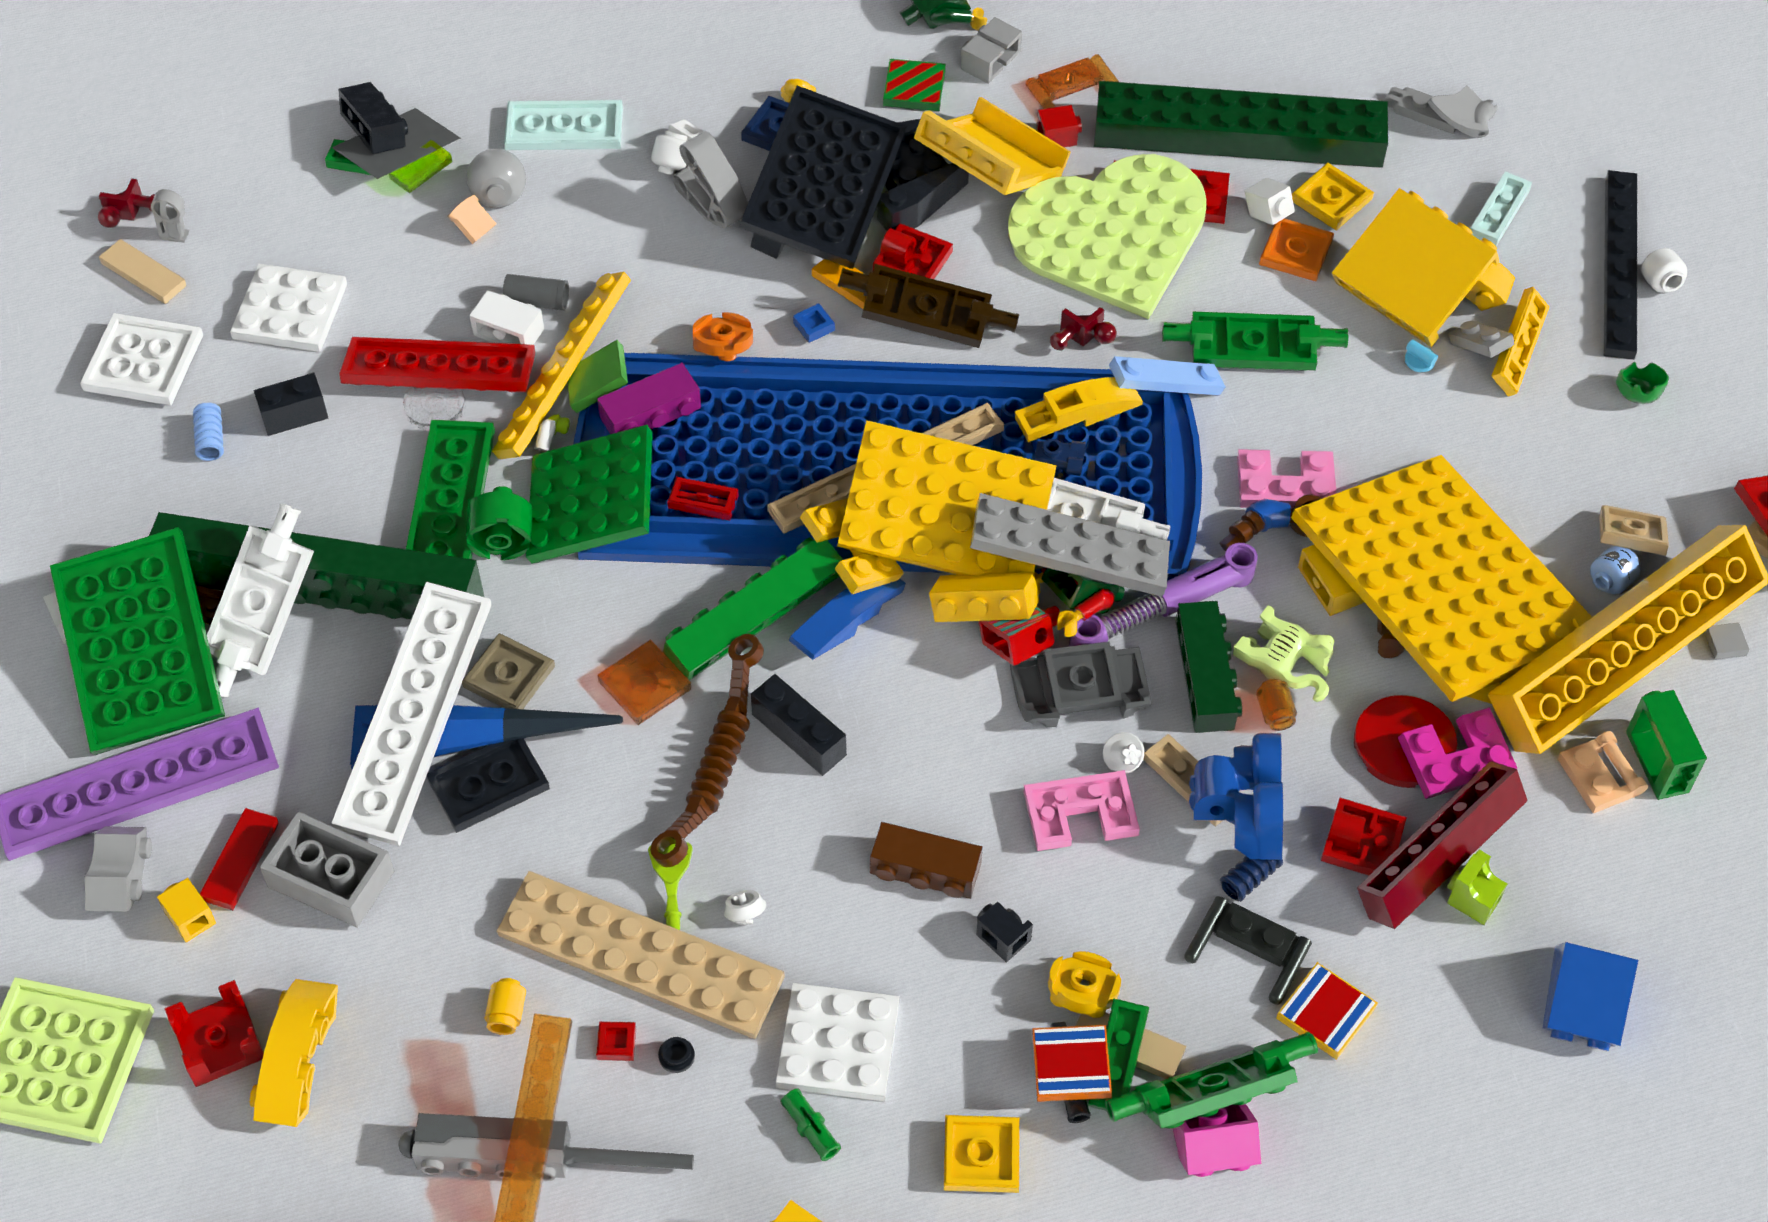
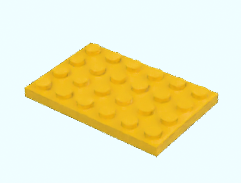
M866 420L837 546L956 575L977 576L984 573L1034 572L1035 564L970 548L976 504L980 493L1047 510L1056 465Z

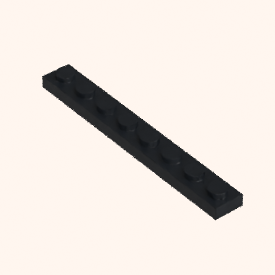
M1608 170L1605 178L1603 356L1634 360L1637 354V173Z

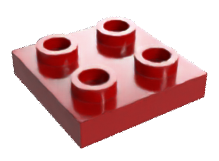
M900 223L896 230L890 228L884 235L880 253L873 262V270L875 264L935 279L952 254L953 243Z
M1340 797L1321 861L1369 876L1399 848L1407 817Z

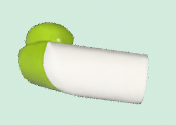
M554 414L540 424L534 449L539 452L550 451L553 436L557 432L561 434L568 433L570 420L566 417H561L559 414Z

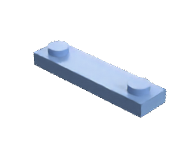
M1114 356L1109 363L1119 388L1220 395L1226 388L1215 364Z

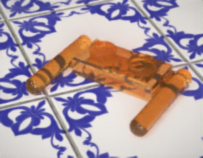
M1095 54L1091 59L1087 57L1039 74L1037 79L1031 77L1026 81V86L1042 108L1047 109L1056 107L1052 101L1098 85L1101 80L1119 82V80L1101 56Z

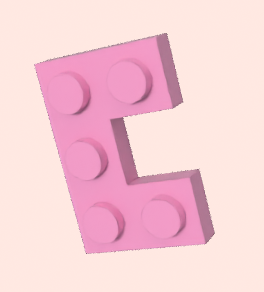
M1238 449L1237 464L1241 508H1247L1262 499L1290 503L1291 507L1294 508L1297 500L1304 495L1312 494L1323 499L1336 494L1333 451H1301V476L1272 475L1270 450Z
M1125 770L1024 785L1023 792L1037 851L1071 846L1072 838L1066 816L1098 811L1105 841L1139 836L1140 828Z

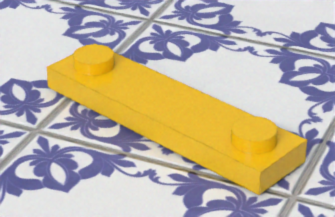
M1534 287L1524 289L1508 333L1513 334L1515 345L1499 354L1491 375L1507 396L1518 393L1549 310L1548 304Z

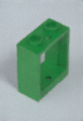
M1651 691L1641 697L1626 730V734L1657 800L1690 793L1707 757L1675 691Z

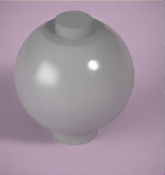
M488 149L479 153L470 163L467 172V184L471 194L475 195L481 204L492 208H502L513 204L522 195L526 185V173L522 163L514 154L503 149Z

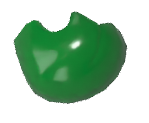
M1633 362L1619 371L1616 384L1621 394L1627 400L1637 404H1649L1660 398L1668 384L1669 376L1663 368L1655 363H1649L1644 368H1638L1636 362Z

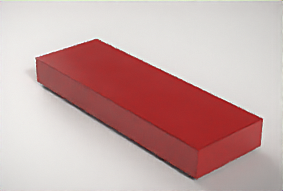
M248 808L244 809L200 892L206 903L234 910L279 824L277 817Z

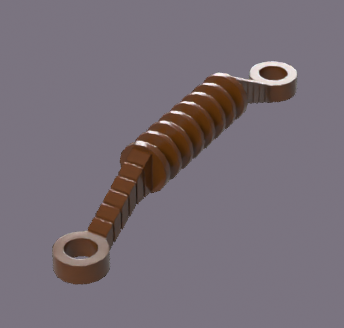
M743 634L733 640L729 646L728 654L732 659L733 669L731 670L729 688L730 698H728L724 710L718 714V723L713 727L714 734L709 737V745L704 751L705 756L700 761L701 768L697 769L696 779L691 784L692 790L687 794L686 801L688 804L685 812L665 832L659 834L651 844V855L662 867H673L679 864L685 858L688 851V846L684 839L711 814L718 811L720 805L718 800L723 798V789L728 784L727 777L732 774V766L737 761L736 755L741 750L740 744L744 742L745 732L750 727V721L746 717L749 668L756 665L764 654L762 644L753 634ZM752 647L748 653L740 655L743 650ZM675 844V847L672 851H670L667 854H663L664 850L668 846Z

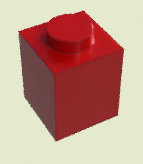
M1072 105L1038 110L1036 131L1064 148L1077 146L1078 133L1082 132V123L1080 116H1075Z

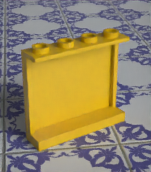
M982 97L978 98L972 114L950 120H944L930 110L923 112L914 139L1003 195L1035 186L1037 183L1047 179L1061 177L1071 151Z
M1399 188L1332 271V275L1336 284L1432 348L1439 339L1437 331L1491 263L1498 265L1500 261L1496 251L1497 247L1486 238L1479 240L1472 235L1471 229L1463 223L1458 222L1455 224L1448 220V215L1440 208L1434 206L1431 209L1425 205L1424 200L1413 191L1407 193Z

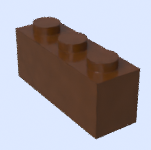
M881 822L870 856V874L876 875L885 881L897 880L909 883L911 886L921 890L929 888L941 891L953 898L965 897L971 899L982 863L983 846Z

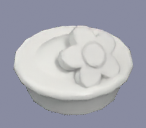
M1121 732L1114 734L1104 745V762L1114 772L1125 770V773L1133 772L1143 761V744L1132 733Z
M739 891L727 898L724 917L741 925L753 924L752 918L760 915L765 910L766 901L757 891Z

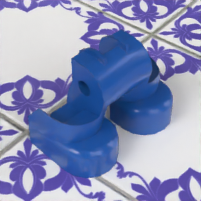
M1258 733L1254 735L1252 746L1240 745L1234 747L1233 758L1220 755L1207 756L1195 765L1194 775L1190 776L1189 786L1192 793H1190L1189 804L1194 811V820H1226L1234 824V848L1249 859L1282 860L1283 782H1281V733ZM1239 790H1253V795L1239 793Z

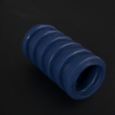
M1245 856L1243 861H1239L1235 868H1231L1228 874H1224L1220 878L1222 889L1230 898L1241 902L1245 899L1246 895L1252 893L1253 888H1257L1261 882L1268 878V875H1272L1276 868H1280L1283 865V859L1261 860L1249 859Z

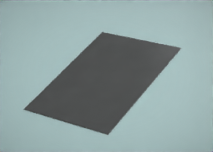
M414 108L399 115L406 120L408 126V134L405 135L406 147L372 154L358 136H355L332 148L376 179H379L461 138L420 110Z

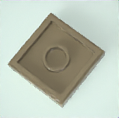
M498 633L464 677L462 685L463 688L503 708L524 709L554 669L555 662L553 659Z

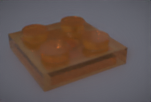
M651 639L597 675L598 682L637 725H640L691 690V682Z

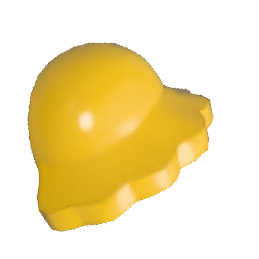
M789 79L781 87V97L785 102L790 103L797 85L816 92V88L807 81Z

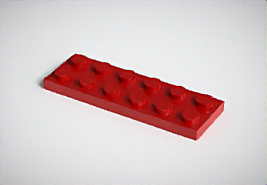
M352 337L339 373L341 384L382 385L386 387L404 386L446 388L449 390L471 389L478 391L526 392L535 358V345Z

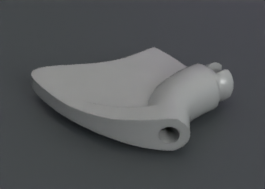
M1467 85L1456 94L1433 96L1428 101L1429 106L1448 124L1460 132L1475 138L1488 135V121L1497 111V104L1494 107L1491 104L1493 100L1482 101Z

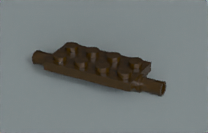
M875 264L873 273L870 272L869 275L842 268L838 287L864 293L866 301L862 318L976 348L980 347L984 329L988 328V325L1015 333L1018 323V313L1015 314L993 308V304H990L992 294Z

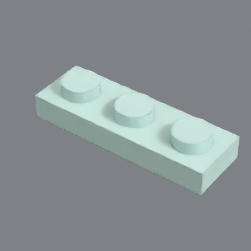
M1505 171L1471 226L1472 235L1479 240L1486 238L1497 246L1529 193L1532 182Z

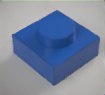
M819 303L793 315V324L808 343L835 331V322Z

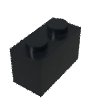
M315 373L253 390L268 436L329 419Z

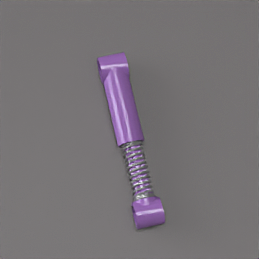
M1246 543L1232 544L1224 555L1168 580L1163 597L1148 593L1137 600L1128 602V604H1123L1122 607L1120 606L1117 609H1113V611H1108L1107 614L1104 613L1102 616L1093 615L1085 621L1082 619L1077 621V633L1070 637L1069 646L1108 642L1114 635L1123 634V631H1128L1129 628L1133 629L1134 626L1138 627V624H1143L1144 621L1148 622L1149 619L1153 620L1159 614L1167 617L1176 613L1178 603L1200 602L1232 586L1238 588L1245 587L1254 578L1258 554L1251 545Z

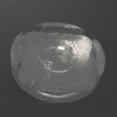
M409 387L403 399V409L407 420L425 431H429L431 420L455 421L459 416H463L466 408L465 395L462 389Z

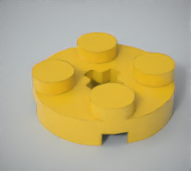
M1085 951L1073 952L1072 957L1062 960L1063 956L1057 958L1051 966L1048 978L1051 1002L1057 1007H1064L1079 1014H1087L1092 1018L1104 1016L1106 1010L1112 1007L1113 999H1118L1121 987V977L1119 973L1116 976L1115 972L1111 969L1112 963L1098 954ZM1082 980L1089 981V986L1081 985L1079 983H1081Z

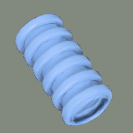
M214 403L198 404L193 409L195 455L201 460L213 461L222 457L224 453L221 409Z

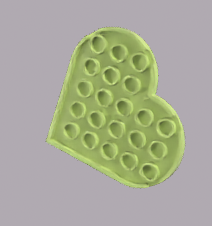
M1157 154L1133 155L1113 162L1102 170L1094 181L1077 176H1063L1047 179L1030 187L1016 200L1011 209L1008 219V237L1017 259L1032 272L1149 320L1203 226L1206 214V195L1198 177L1182 163Z

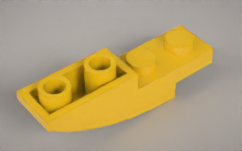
M1115 377L1090 379L1045 392L1043 401L1015 411V420L1027 441L1031 442L1082 421L1085 427L1143 405V401L1136 389L1119 388Z

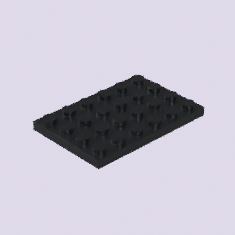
M797 85L739 228L853 269L907 126Z

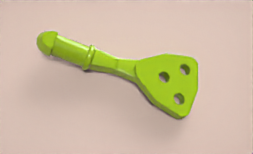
M686 842L688 851L685 858L679 864L667 868L657 863L651 855V846H649L648 853L653 869L664 882L667 892V908L664 913L666 925L680 930L682 914L678 909L677 891L679 881L690 864L693 852L692 845ZM675 844L668 846L664 850L663 854H667L670 851H672L675 847Z

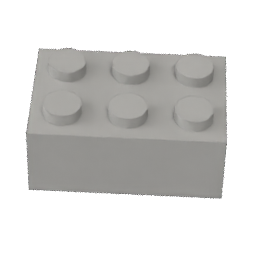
M297 812L260 866L268 888L358 928L395 872L388 851L301 812Z

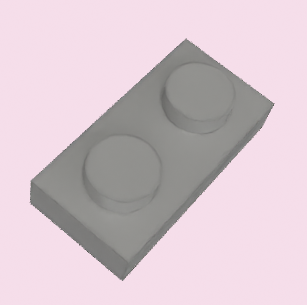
M1477 321L1464 322L1460 325V328L1449 333L1451 345L1490 358L1515 345L1512 333L1478 323Z

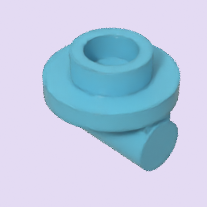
M1414 339L1406 347L1405 363L1411 370L1427 372L1435 366L1438 355L1431 349L1421 345Z

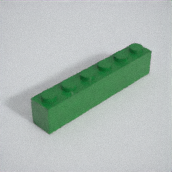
M812 537L805 539L797 546V552L789 557L782 555L776 559L770 566L772 569L763 575L758 572L751 576L745 582L743 589L737 593L734 590L729 591L720 598L718 606L710 611L708 608L701 610L692 618L693 623L684 629L679 626L672 630L665 637L663 653L686 683L726 656L730 644L737 637L743 634H758L840 576L836 572L835 567L843 559L830 542L825 540L817 543Z

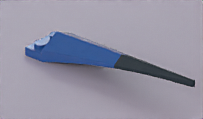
M355 705L350 757L351 769L354 767L378 705ZM453 705L434 757L516 739L620 724L623 722V717L609 714Z

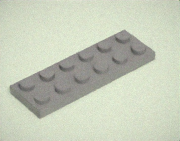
M980 493L978 497L970 548L1163 597L1167 588L1170 541Z

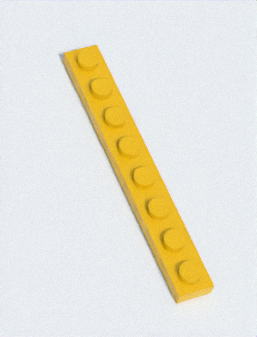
M624 271L612 274L606 273L597 280V286L583 302V308L569 324V330L564 338L555 346V352L550 360L541 368V374L536 382L527 390V396L522 404L513 412V418L506 429L499 434L498 442L492 449V452L498 459L516 458L522 455L630 283L631 279Z

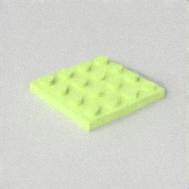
M15 977L0 1010V1123L101 1144L154 1013L152 1005Z

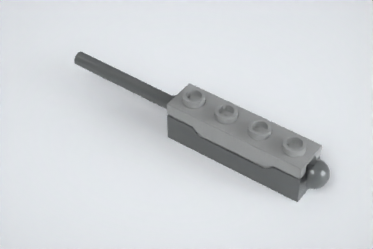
M419 1113L416 1130L412 1129L403 1133L398 1144L403 1156L410 1159L413 1158L417 1170L430 1175H439L443 1171L458 1172L460 1175L467 1177H477L480 1173L495 1174L503 1179H515L518 1175L533 1176V1178L540 1181H552L555 1177L565 1178L566 1164H573L575 1162L693 1170L694 1155L569 1147L571 1135L568 1122L553 1120Z

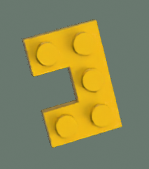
M848 498L809 508L802 513L800 519L817 543L839 537ZM850 550L854 557L840 561L835 567L836 572L851 594L898 581L904 574L896 560L855 550Z

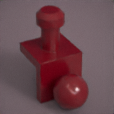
M131 178L127 189L119 194L100 192L99 199L103 208L98 212V221L106 228L116 227L121 219L134 221L140 207L149 208L152 212L151 203L155 194L151 196L142 195L138 180Z
M1101 307L1091 315H1075L1065 308L1061 314L1060 333L1055 332L1050 336V344L1054 349L1062 351L1067 347L1070 339L1084 347L1095 337L1097 342L1106 345L1115 340L1117 331L1112 323L1103 322L1105 310Z

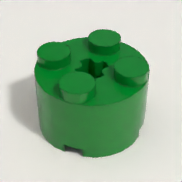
M505 486L496 487L493 489V492L483 493L469 499L466 527L467 547L474 554L490 559V554L501 555V560L515 559L524 555L529 550L532 539V505L523 497L513 494L512 490Z

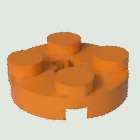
M722 312V318L713 319L712 314L699 318L693 324V349L711 356H718L721 361L735 360L737 354L746 351L753 344L751 322L739 314Z

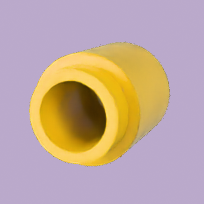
M502 978L498 982L491 984L484 1017L489 1031L499 1035H511L515 1033L516 1027L520 1025L526 989L520 985L519 981L512 978Z

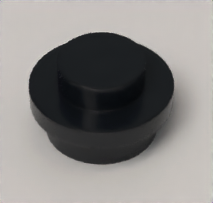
M671 1037L660 1046L658 1058L660 1065L666 1071L681 1073L692 1066L695 1052L688 1040L681 1037Z

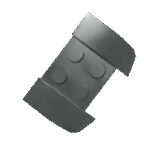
M1109 641L1045 649L1043 655L1037 656V660L1023 661L1015 666L1010 664L1017 704L1024 720L1029 723L1038 722L1042 723L1045 727H1057L1060 719L1059 714L1119 707L1124 719L1133 716L1136 711L1142 708L1146 709L1152 705L1139 647L1115 650V646H1110Z

